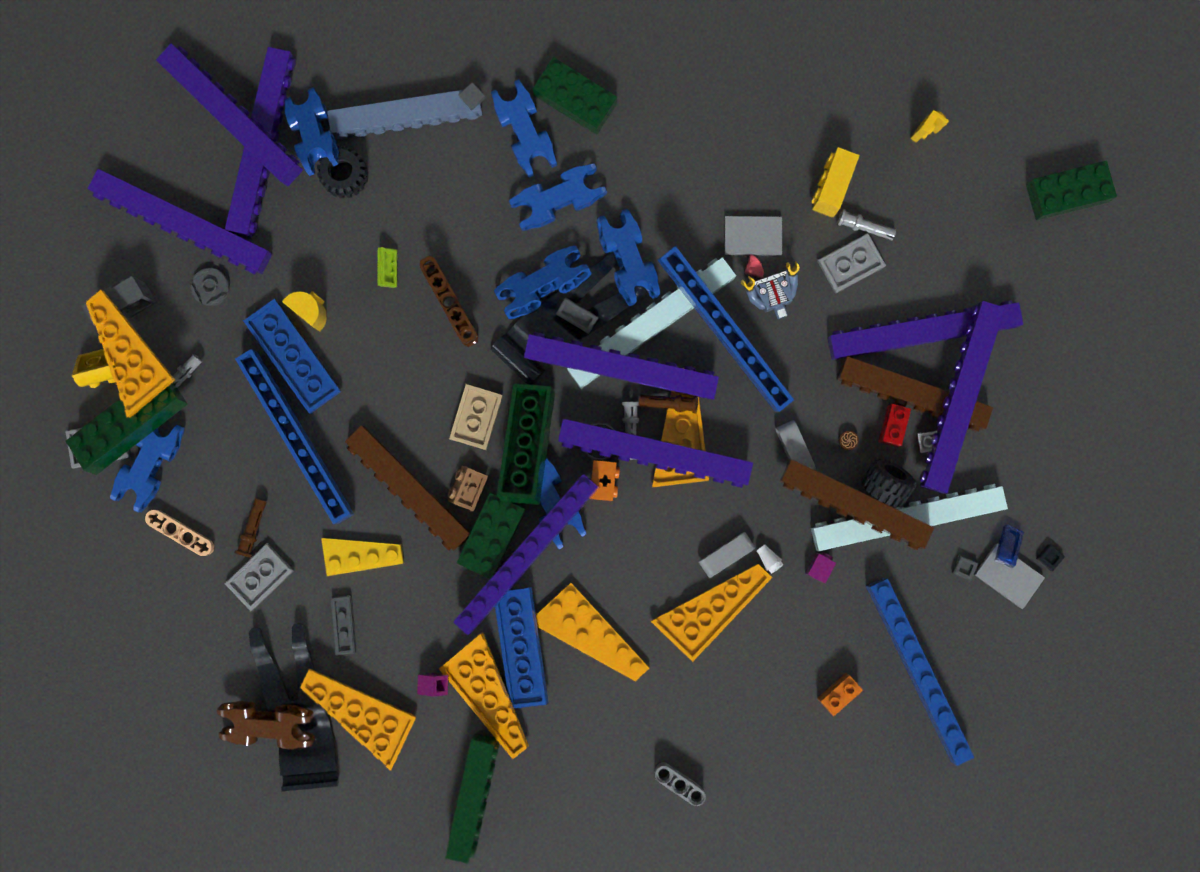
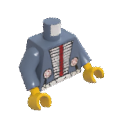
M796 261L793 268H790L789 262L786 263L789 273L784 271L756 282L748 276L750 280L748 284L742 279L741 284L746 288L749 301L765 312L774 310L777 319L788 316L785 306L792 302L798 286L797 272L799 271V264Z

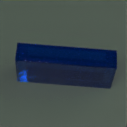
M1010 525L1003 526L994 561L1010 568L1015 567L1024 532Z

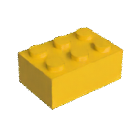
M839 147L835 153L831 152L824 166L827 170H824L818 182L820 188L818 187L811 201L814 204L812 210L830 217L836 215L842 205L860 155Z

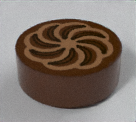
M845 431L839 436L838 441L841 448L852 450L857 447L859 438L855 432Z

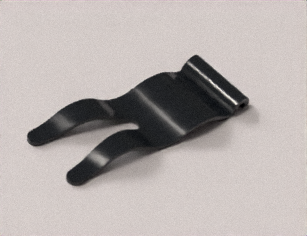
M610 252L602 261L590 269V277L578 287L567 293L559 291L541 302V306L528 315H524L491 347L490 350L527 385H532L536 378L552 365L524 358L529 334L533 335V332L545 334L544 338L552 339L553 336L564 339L563 342L570 344L572 340L579 342L629 307L621 293H618L588 309L587 311L599 317L589 334L556 315L565 298L577 304L615 267L618 262L614 252ZM642 286L634 288L636 300L638 301L647 292V289Z
M296 623L292 626V648L296 663L298 698L296 700L290 699L287 695L279 670L265 645L261 629L258 627L251 628L249 631L250 648L259 672L268 712H275V708L280 705H297L310 709L314 713V717L310 722L298 724L302 731L315 735V741L312 746L295 749L279 748L280 776L283 777L281 792L338 786L339 770L335 761L334 735L330 719L326 710L300 688L309 668L315 671L306 643L304 626L301 623Z

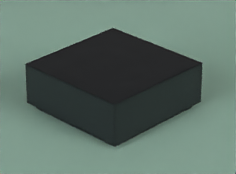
M1048 544L1036 559L1050 571H1054L1065 556L1051 544Z

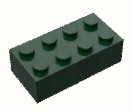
M554 57L533 87L535 97L596 135L617 105V96Z
M1107 160L1035 178L1026 184L1036 221L1108 203L1117 197Z
M489 493L457 564L491 579L497 573L526 509L512 502L501 501L497 495Z

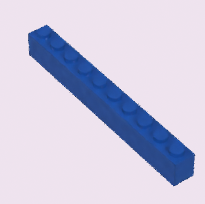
M673 247L657 261L774 411L780 412L794 401L790 393L677 247Z
M250 349L235 358L332 523L339 524L354 515V512L259 353Z
M881 578L867 585L866 588L950 761L958 766L975 758L889 580Z

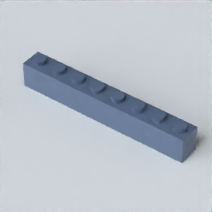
M463 90L327 111L330 131L338 140H344L348 136L354 135L356 137H363L367 133L373 132L375 134H382L386 130L401 131L405 127L420 128L425 124L439 125L444 121L454 123L464 118L473 120L483 115L481 103L471 111L459 98L458 94Z

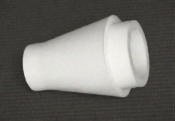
M766 544L757 550L766 570L770 571L771 574L784 565L781 562L782 559L769 549Z

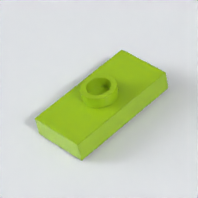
M377 248V286L397 287L396 249Z

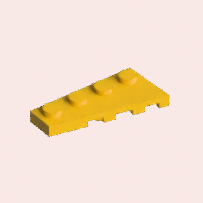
M321 538L327 576L404 564L401 544Z

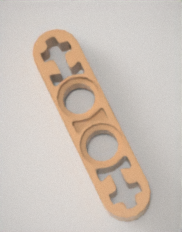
M151 510L146 514L145 521L150 527L200 556H208L214 551V543L210 539L160 510ZM158 514L157 518L165 522L163 524L160 522H153L154 519L152 518V515ZM171 522L176 525V531L172 534L167 530V526ZM190 532L193 536L190 543H186L183 539L184 534ZM196 542H199L200 544H206V543H207V546H206V547L209 548L208 551L206 550V551H203V552H202V549H203V548H202L201 546H199V545H195V543H196Z

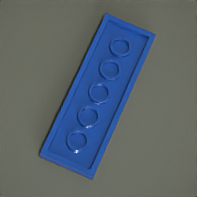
M275 299L243 321L309 414L342 392Z
M532 587L509 590L495 606L507 692L513 708L547 705L549 701Z

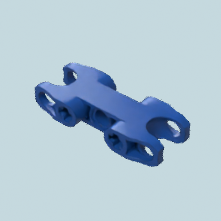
M518 79L514 81L517 96L514 100H502L496 90L491 91V95L501 126L512 125L519 142L511 145L518 164L523 168L528 178L534 176L530 165L534 157H545L552 168L557 166L552 142L546 130L537 134L529 116L536 113L537 110L529 92Z
M314 87L308 90L309 98L302 105H296L291 97L285 99V115L288 124L293 132L300 130L302 142L294 145L296 155L309 176L315 174V163L320 158L328 157L333 166L339 164V149L335 137L330 130L324 132L321 120L328 118L327 108Z
M595 163L574 167L562 173L560 177L563 183L544 191L541 184H536L524 189L518 195L511 198L509 203L512 208L526 205L532 209L531 216L519 223L521 230L540 228L555 221L556 217L553 212L570 204H573L574 209L578 211L593 205L597 200L607 194L605 187L589 189L584 185V180L597 171Z
M624 209L620 213L621 228L616 229L610 226L604 215L598 217L597 228L603 251L605 253L614 252L620 270L614 272L617 288L626 303L632 306L637 302L634 290L636 286L646 288L652 299L658 298L660 288L658 275L651 261L643 263L636 244L642 243V234L638 223L634 220L630 211Z
M577 246L557 250L545 258V267L528 276L525 272H518L497 286L494 293L499 300L515 297L514 301L504 309L508 319L528 315L541 306L540 298L556 289L561 293H567L590 277L591 271L587 264L570 268V265L581 256Z
M176 425L166 437H162L157 428L137 443L136 446L140 447L141 450L132 467L125 464L119 470L114 480L110 499L120 501L126 491L132 489L137 496L133 510L142 513L155 498L160 488L161 481L154 477L163 459L171 462L175 458L181 446L185 428Z
M547 458L540 498L546 515L539 518L540 523L561 500L554 486L561 483L562 480L554 465ZM578 512L568 524L575 526L583 537L587 533L583 526L581 515ZM558 534L553 542L558 549H561L564 545Z

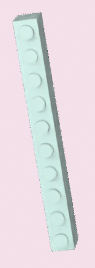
M723 257L719 260L715 258L707 264V269L704 271L700 269L696 272L712 294L736 277ZM679 288L673 293L669 291L661 297V302L658 304L654 302L646 308L647 312L643 315H640V313L635 315L630 320L631 323L625 326L623 324L615 330L616 334L611 338L609 335L600 341L601 345H599L602 347L601 351L609 352V349L621 351L620 355L628 356V353L638 349L694 307ZM567 368L581 389L600 376Z
M995 484L983 486L984 490L977 491V488L965 490V494L962 495L954 492L946 494L947 498L939 499V496L928 498L926 503L921 504L919 500L909 502L908 507H893L930 526L1008 509L1003 487H996ZM845 517L834 519L832 524H827V521L815 523L816 527L811 528L816 551L890 535L884 531L880 534L872 530V526L867 523L861 525L853 521V519L846 520Z

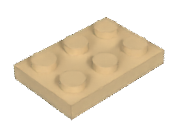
M466 384L449 439L487 450L503 395Z

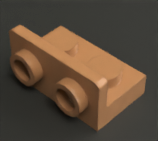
M462 466L455 475L456 481L454 486L448 492V501L474 512L488 476Z

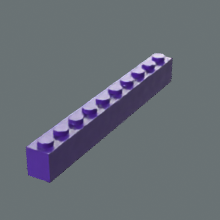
M171 43L156 61L280 182L288 187L303 171L298 165L300 161L292 154L289 156L286 153L288 149L280 142L276 144L273 141L275 137L268 130L263 131L261 129L263 125L254 117L251 119L248 116L250 113L242 105L238 107L236 105L238 101L231 94L228 93L226 95L223 92L225 88L217 81L213 83L211 81L213 77L205 69L201 71L199 69L201 65L195 59H189L187 51L181 46L177 48Z
M268 47L251 119L253 117L263 125L261 129L263 131L268 130L275 137L273 141L277 142L279 137L277 130L283 120L282 109L287 98L286 92L287 88L291 86V70H294L296 61L290 51ZM245 147L225 230L235 235L252 238L253 233L255 234L257 231L256 219L257 215L261 213L262 205L260 202L261 198L265 196L266 186L264 185L266 179L269 178L270 171Z
M97 169L87 188L93 192V197L101 201L107 199L110 201L109 204L117 209L123 207L127 209L126 213L136 218L140 215L144 217L143 221L154 226L157 223L161 225V230L169 234L173 231L178 234V238L186 242L190 239L195 242L194 246L202 250L208 248L212 250L211 254L219 258L225 256L229 258L228 262L235 266L242 264L246 266L244 270L254 275L256 272L263 274L272 256L268 250L100 169Z
M1012 300L1000 303L1001 307H1004L1005 310L998 331L1018 328L1024 325L1019 302L1012 303ZM973 307L965 308L961 313H956V310L944 313V316L930 314L926 315V319L921 320L918 317L907 319V322L900 323V320L888 322L887 326H881V323L869 326V329L864 330L862 327H856L847 333H844L843 330L834 331L827 338L831 360L967 337L965 332L968 324L973 319V316H971Z
M981 301L974 305L971 316H973V319L966 328V341H963L960 347L962 354L960 360H957L954 366L955 376L949 382V396H946L943 401L944 412L938 418V431L934 433L931 440L933 447L925 459L927 463L926 469L920 475L921 487L939 493H948L1003 317L1004 307Z
M533 332V335L529 334L524 355L525 359L711 400L715 398L719 379L718 376H714L715 372L703 370V373L696 372V368L685 366L682 369L672 362L666 361L664 365L658 363V359L647 357V360L639 359L640 355L632 353L624 356L620 355L621 351L609 349V352L601 351L602 347L590 345V348L583 347V343L572 340L570 344L563 342L564 339L553 336L552 339L544 338L545 334Z
M567 419L562 421L558 442H562L561 446L573 449V445L580 446V450L592 453L593 449L600 451L599 455L610 457L611 454L618 455L619 460L628 462L630 458L636 459L637 464L648 466L649 463L656 464V468L667 470L668 467L675 468L676 473L684 475L688 471L694 473L693 477L705 479V476L713 477L712 481L724 483V480L732 482V486L743 488V484H749L753 462Z
M583 474L453 623L467 635L471 634L599 487Z

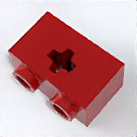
M896 404L887 406L879 443L894 447L902 446L911 408Z

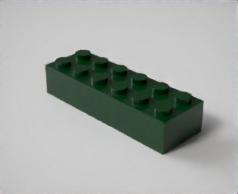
M172 382L130 418L126 416L123 401L121 399L117 400L65 442L82 469L91 474L98 475L183 409L188 403L174 382Z
M513 384L497 489V497L501 501L540 505L555 392L551 386Z
M474 734L471 739L445 859L468 864L470 858L475 856L479 842L475 841V838H479L483 824L479 820L480 818L483 819L487 802H484V799H487L491 788V783H488V780L492 779L496 765L492 761L493 759L496 760L500 747L499 744H496V738Z

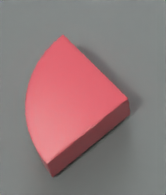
M750 255L744 273L763 279L764 270L762 264L757 257Z

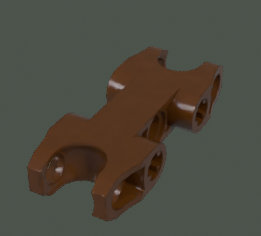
M427 256L420 260V269L460 341L467 347L478 343V335L435 258ZM435 266L433 271L427 272L430 267ZM453 298L454 303L451 306H445V300ZM466 332H472L471 337L463 338Z
M250 701L223 703L217 708L219 716L229 718L234 723V726L223 727L221 732H219V738L223 741L238 745H251L256 743L258 738L277 739V746L284 749L309 747L315 741V735L304 732L298 727L299 723H308L314 717V713L310 709L297 705H280L275 708V712L256 711L255 703Z

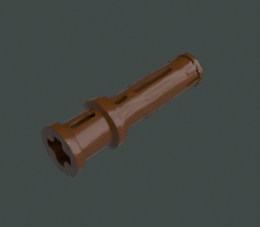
M640 394L639 407L675 409L677 412L683 410L697 413L698 396L689 398L682 397V395L665 397Z
M254 499L245 531L240 534L241 540L238 549L234 552L235 554L249 558L252 557L250 553L254 542L257 541L255 536L267 503L266 501Z

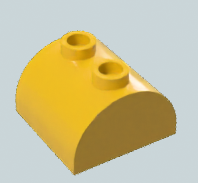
M313 291L310 294L294 292L286 296L282 301L318 331H321L325 326L327 320L326 310L323 306L325 301Z
M104 349L77 356L72 377L78 386L84 387L89 385L90 388H95L101 382L107 380L109 383H114L104 355Z

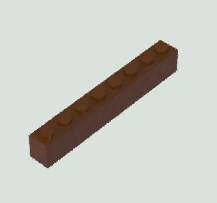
M848 356L844 358L837 380L841 381V385L845 387H858L860 392L870 394V392L875 393L880 399L888 400L889 398L895 400V404L904 407L906 405L914 407L913 410L920 413L927 411L932 413L931 416L937 419L940 415H943V401L946 396H949V392ZM976 401L968 429L975 432L986 429L993 407Z
M361 425L345 441L349 452L354 456L357 454L362 459L360 461L362 465L367 469L371 468L375 472V478L381 483L384 481L389 486L387 488L388 491L394 496L398 495L402 499L401 504L408 510L411 508L416 513L414 515L415 518L421 523L425 522L429 526L428 531L436 537L438 535L443 540L441 543L447 550L452 549L456 551L469 538L470 532L364 426Z
M792 459L789 460L779 481L783 483L782 487L790 491L796 489L801 492V496L809 500L815 498L819 500V505L826 508L831 506L836 509V513L845 517L848 514L854 517L853 521L861 525L867 523L872 526V530L880 534L884 531L890 534V539L900 542V540L907 542V547L916 551L926 548L935 528Z

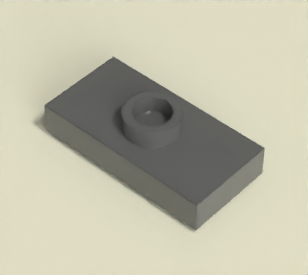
M567 298L564 299L556 315L588 334L599 318Z

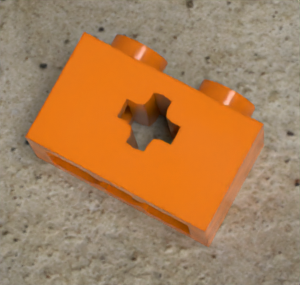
M593 460L592 481L599 489L590 499L613 501V497L617 498L618 486H614L615 478L619 479L620 467H616V462ZM604 476L611 480V483H607V487H603V483L599 482Z
M845 673L817 699L830 714L835 716L863 690L849 674Z

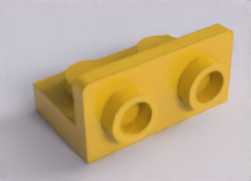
M933 110L921 122L910 139L917 143L921 138L925 139L932 131L937 134L947 125L949 120L946 119L942 112Z

